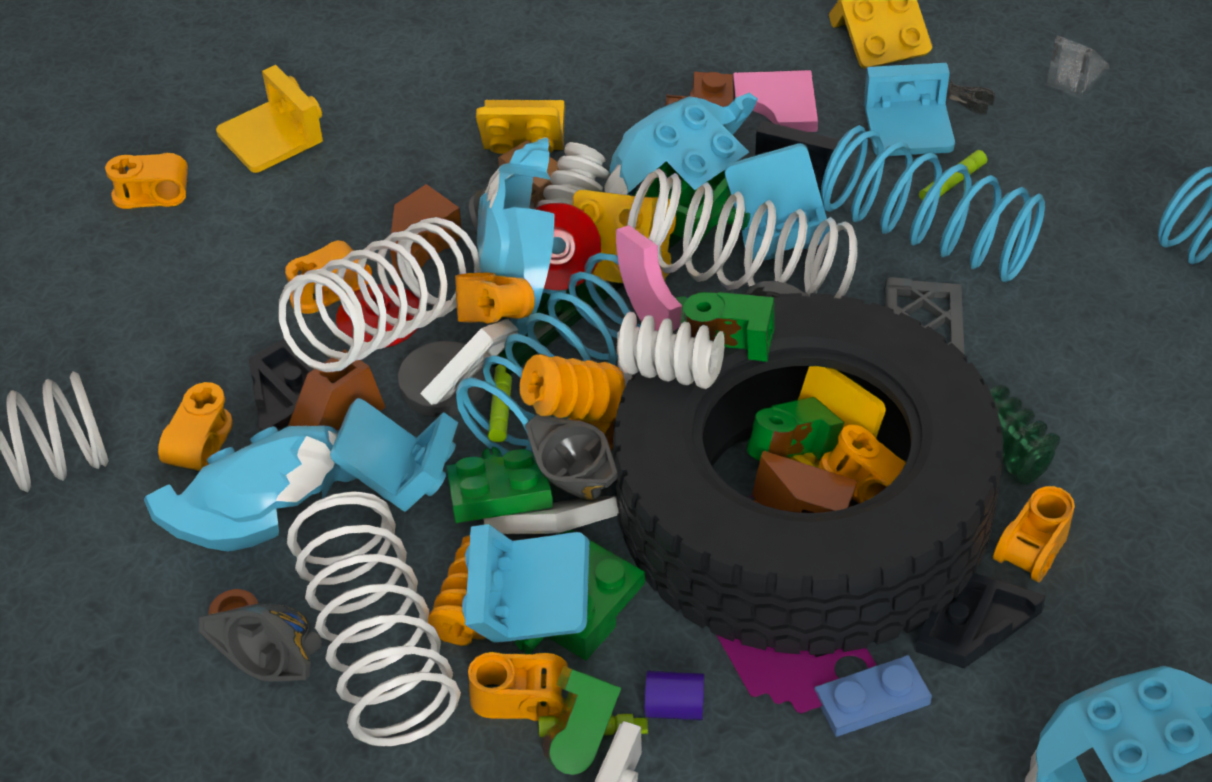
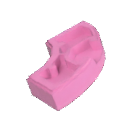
M630 225L616 229L619 268L627 295L641 322L645 316H653L656 331L659 330L665 318L671 319L673 331H675L681 325L682 305L671 294L663 279L658 261V246Z

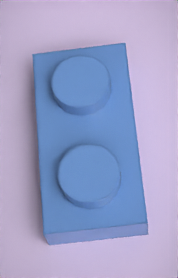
M909 655L815 687V692L822 703L820 708L835 737L931 704L932 698L930 691Z

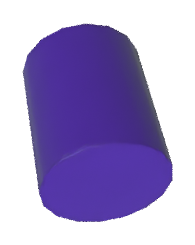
M647 671L645 717L703 720L705 673Z

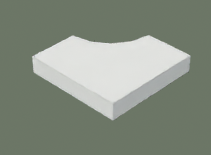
M509 319L481 328L420 394L431 405H436L449 399L456 392L459 383L463 379L471 378L483 368L482 365L486 357L497 356L505 348L504 344L507 336L518 334L517 331L519 329Z
M598 496L595 500L579 497L553 502V508L484 519V525L490 524L502 534L561 533L617 516V513H619L617 496Z

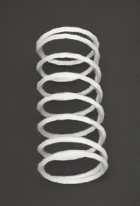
M660 168L648 174L635 196L627 226L630 225L635 229L646 192L654 179L658 177L660 181V194L653 218V228L648 239L658 246L660 269L664 273H671L677 271L685 264L689 275L697 282L706 281L717 273L721 285L727 290L738 289L746 282H748L749 287L755 285L753 276L768 252L775 230L776 208L771 200L766 201L759 206L754 214L745 245V274L738 281L731 282L725 278L723 265L729 258L741 230L745 212L743 195L737 191L724 204L715 234L714 265L707 272L699 273L692 264V255L703 237L710 218L713 204V190L710 184L706 182L697 188L688 209L684 227L683 255L677 262L668 265L662 259L660 245L664 241L677 211L681 194V181L676 173L667 178ZM673 185L670 204L667 210L668 194ZM705 193L702 214L692 238L695 215L700 200ZM736 202L737 208L734 223L722 251L726 223L730 211ZM768 208L766 231L761 247L752 263L757 229L762 216ZM801 208L789 215L779 236L775 254V281L786 283L800 259L808 227L807 217ZM797 217H799L797 241L789 263L782 274L786 241L792 225ZM830 217L822 221L815 230L805 261L804 283L805 294L810 296V293H817V290L824 282L835 256L838 232L841 230H845L849 235V258L843 281L834 298L841 299V296L846 294L854 275L857 261V238L852 225L848 222L836 224L835 220ZM829 225L830 231L825 235L816 253L822 233ZM827 247H828V250H827V253H826V256H825V259H824V263H823V265H822V267H821V269H820V266H821V263H822L824 254H825L826 249H827Z
M434 217L412 224L405 231L394 232L385 240L374 241L363 250L351 251L343 259L331 260L321 269L308 270L304 275H297L285 285L279 299L278 320L284 339L294 354L309 367L323 372L341 371L355 360L364 359L376 349L385 348L397 338H404L415 329L425 327L434 319L444 317L457 308L456 292L451 300L446 301L448 283L444 264L435 248L422 236L417 235L419 232L427 230L438 234L450 245L457 259L459 274L466 273L463 255L454 239L441 227L451 229L463 239L471 251L474 273H480L479 255L476 246L468 234L455 223ZM413 242L420 244L431 255L437 266L440 280L438 298L433 297L427 292L424 274L416 259L410 254ZM388 249L397 252V264L403 281L413 294L420 298L418 309L408 305L404 284L395 268L385 259ZM367 259L377 262L378 275L385 292L395 305L400 307L398 319L386 313L383 295L374 278L364 269ZM384 268L390 273L396 284L399 298L390 288ZM334 269H338L336 274L332 273ZM346 269L357 272V281L363 298L373 312L379 316L377 329L364 322L361 304L352 288L343 280ZM365 280L370 285L376 297L377 305L369 295V292L365 285ZM307 283H315L316 304L321 317L335 336L351 346L348 353L329 349L319 342L307 328L301 314L300 297ZM323 285L339 296L343 309L353 323V339L340 331L329 318L323 304ZM293 290L294 314L301 331L315 348L330 358L338 359V362L324 364L311 359L298 348L290 336L286 322V303ZM427 304L434 306L433 309L426 311ZM407 313L414 316L411 321H406ZM386 322L394 326L392 331H385ZM365 332L374 336L370 342H364Z
M74 371L70 375V380L88 430L90 445L64 394L54 381L46 379L43 384L44 408L53 452L32 410L22 395L12 390L7 396V415L15 457L1 429L0 450L16 483L25 492H29L31 488V479L22 442L16 404L24 415L56 478L64 481L67 476V468L53 396L60 406L90 466L99 469L101 465L106 467L109 462L81 378Z
M351 491L332 494L315 501L302 511L288 530L287 545L292 554L297 557L295 569L300 578L310 582L307 586L305 599L311 608L321 611L317 617L315 629L321 638L332 642L328 646L325 659L331 668L343 672L338 680L336 691L342 700L355 704L350 710L347 720L348 728L354 738L375 746H395L410 743L430 734L443 725L458 706L461 692L456 681L452 680L453 671L448 660L439 654L441 640L436 629L428 624L429 609L424 598L416 593L418 581L412 568L405 564L407 552L401 539L395 535L396 524L387 502L374 494ZM358 504L370 507L382 516L381 528L370 525L343 526L323 533L310 541L303 550H301L297 543L298 529L303 521L322 509L335 505ZM367 532L375 534V537L361 548L344 555L328 558L309 555L315 547L331 538L348 533ZM382 538L385 539L377 554H365L376 546ZM391 544L394 547L397 558L385 556ZM367 562L349 573L326 577L340 568ZM378 562L390 564L396 568L387 583L365 585L346 591L331 600L328 605L319 603L315 596L318 584L334 585L352 580L369 571ZM305 563L329 566L314 576L308 572ZM402 573L406 578L408 588L395 585ZM387 592H394L407 597L395 614L379 615L359 621L343 630L339 635L330 633L325 626L329 613H347L362 609L379 600ZM373 593L360 601L339 606L351 598ZM413 602L419 612V618L405 616ZM402 622L418 627L412 638L403 646L388 647L369 653L350 666L341 664L336 657L337 648L341 643H356L373 638L390 629L395 623ZM378 625L371 630L355 634L362 629ZM424 632L431 643V649L415 647ZM405 654H416L429 658L421 671L399 675L385 681L363 697L351 695L346 688L348 679L353 674L367 673L384 668L402 658ZM437 663L442 674L429 672L433 665ZM421 680L437 681L442 684L435 700L420 713L404 722L385 728L368 729L361 727L359 723L360 713L366 705L395 699L413 689ZM394 687H397V688L393 689L392 691L385 692V691L390 690V689H392V688H394ZM447 693H450L448 707L438 718L425 727L405 735L381 738L382 736L405 731L422 722L440 706Z

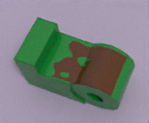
M703 292L694 294L686 299L683 304L684 322H689L691 325V337L695 338L699 328L705 325L709 328L710 341H714L717 334L723 331L724 347L748 350V360L767 362L775 330L774 297Z
M815 397L773 405L771 408L758 411L755 415L752 434L746 446L747 452L758 461H760L763 451L785 458L812 453L820 460L825 453L832 452L838 444V435L843 428L844 422Z
M563 665L556 685L569 692L558 723L550 728L543 738L542 749L545 758L551 765L564 774L574 775L588 769L594 761L621 688Z

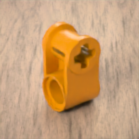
M177 154L120 155L109 160L105 166L107 177L113 182L112 201L119 208L171 207L181 204L186 198L188 165L186 160ZM126 166L129 168V170L127 171V174H126V170H125V167H126ZM127 189H128L129 196H130L129 198H127L126 195H125L126 192H127Z
M337 240L331 242L317 251L295 258L289 262L285 268L286 278L290 282L298 275L299 270H301V275H304L308 270L321 269L329 261L343 259L354 250L344 241ZM366 263L364 269L372 276V270ZM334 269L332 273L336 274L338 269ZM346 269L343 280L355 292L360 289L357 281V272ZM314 282L307 283L303 288L300 297L301 313L310 314L319 311L316 300L313 299V294H315ZM322 286L323 304L325 307L340 300L339 296L327 286ZM293 290L292 293L290 294V304H291L292 308L294 309V307H293V292H294V290Z
M487 272L455 275L457 319L459 322H483L488 324L498 322L502 317L525 318L534 309V291L530 283L524 278L497 276L495 273Z
M211 382L199 383L189 388L184 394L183 400L170 424L166 426L160 437L158 455L162 463L201 471L204 466L209 465L207 459L220 451L232 429L233 420L227 409H224L225 396L219 385Z
M847 425L839 433V443L833 451L825 453L820 459L819 468L858 480L853 500L860 504L889 486L900 474L906 462L880 443L867 429L858 425ZM859 442L862 443L860 449L855 448ZM838 465H843V468L837 471Z
M1045 486L1037 489L1016 519L1004 530L995 548L993 560L999 563H1003L1006 560L1031 573V579L1039 583L1050 569L1057 553L1069 535L1075 508L1071 495L1064 489L1055 486Z
M496 652L483 653L470 663L468 669L471 707L478 715L491 719H530L539 721V716H556L558 718L564 706L565 698L562 697V688L556 684L563 665L568 667L567 662L562 657L551 653H536L533 655L501 654ZM543 668L547 670V674H541ZM491 684L500 685L494 688L485 687L486 685ZM541 701L546 702V706H541Z

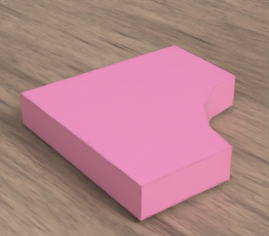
M811 70L733 73L734 99L751 93L758 98L753 111L764 115L773 124L806 132H817L818 117Z

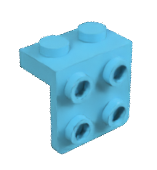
M947 63L867 67L864 94L865 114L869 131L873 130L879 133L884 149L902 141L908 144L912 155L927 154L929 152L933 154L950 153L954 150L955 139L946 108L950 74ZM871 139L873 151L877 155V144L875 140ZM897 149L889 156L905 155V153Z
M804 144L791 145L736 161L726 166L725 176L730 193L733 195L739 191L743 195L745 212L750 213L751 216L748 226L745 227V230H742L744 247L754 214L760 205L771 200L776 208V224L770 247L764 260L775 258L779 236L784 223L791 213L800 208L805 212L808 226L803 249L809 248L815 230L827 217L809 152ZM768 208L762 216L757 229L752 260L755 259L762 244L767 226ZM797 217L792 225L785 250L795 247L799 231V217ZM829 225L822 233L818 245L821 244L825 235L830 231Z
M358 398L349 406L330 456L345 472L352 474L376 491L382 498L406 512L424 494L432 496L444 482L446 473L442 470L444 464L455 450L456 444L452 440L458 422L443 412L416 438L369 403Z
M490 524L472 526L470 546L467 547L465 553L468 569L467 594L462 602L465 625L494 643L582 632L587 625L589 539L580 532L512 541Z

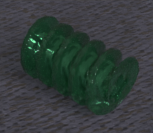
M999 385L992 388L990 392L995 400L1002 428V463H1005V467L1011 474L1017 475L1021 484L1028 485L1038 479L1048 469L1061 439L1057 433L1046 435L1047 424L1040 420L1034 422V412L1027 408L1021 410L1023 405L1019 397L1009 398V388L1006 385Z

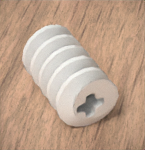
M573 142L567 143L564 149L566 156L559 158L557 164L559 170H556L551 175L550 181L552 185L544 189L543 196L546 200L539 201L536 208L548 203H567L573 205V196L578 190L602 192L603 187L595 181V178L608 179L610 173L602 167V164L606 162L605 157L597 150L586 145Z
M634 312L626 313L617 341V355L623 372L633 375L640 371L641 375L646 378H652L658 374L660 379L667 382L677 378V381L682 385H689L695 381L696 385L703 389L711 387L716 381L721 370L725 348L723 331L717 334L714 341H710L709 328L702 325L696 337L693 338L691 337V325L689 322H683L677 334H673L672 321L667 318L662 321L659 330L656 331L654 317L651 315L644 317L639 328L637 327V318Z

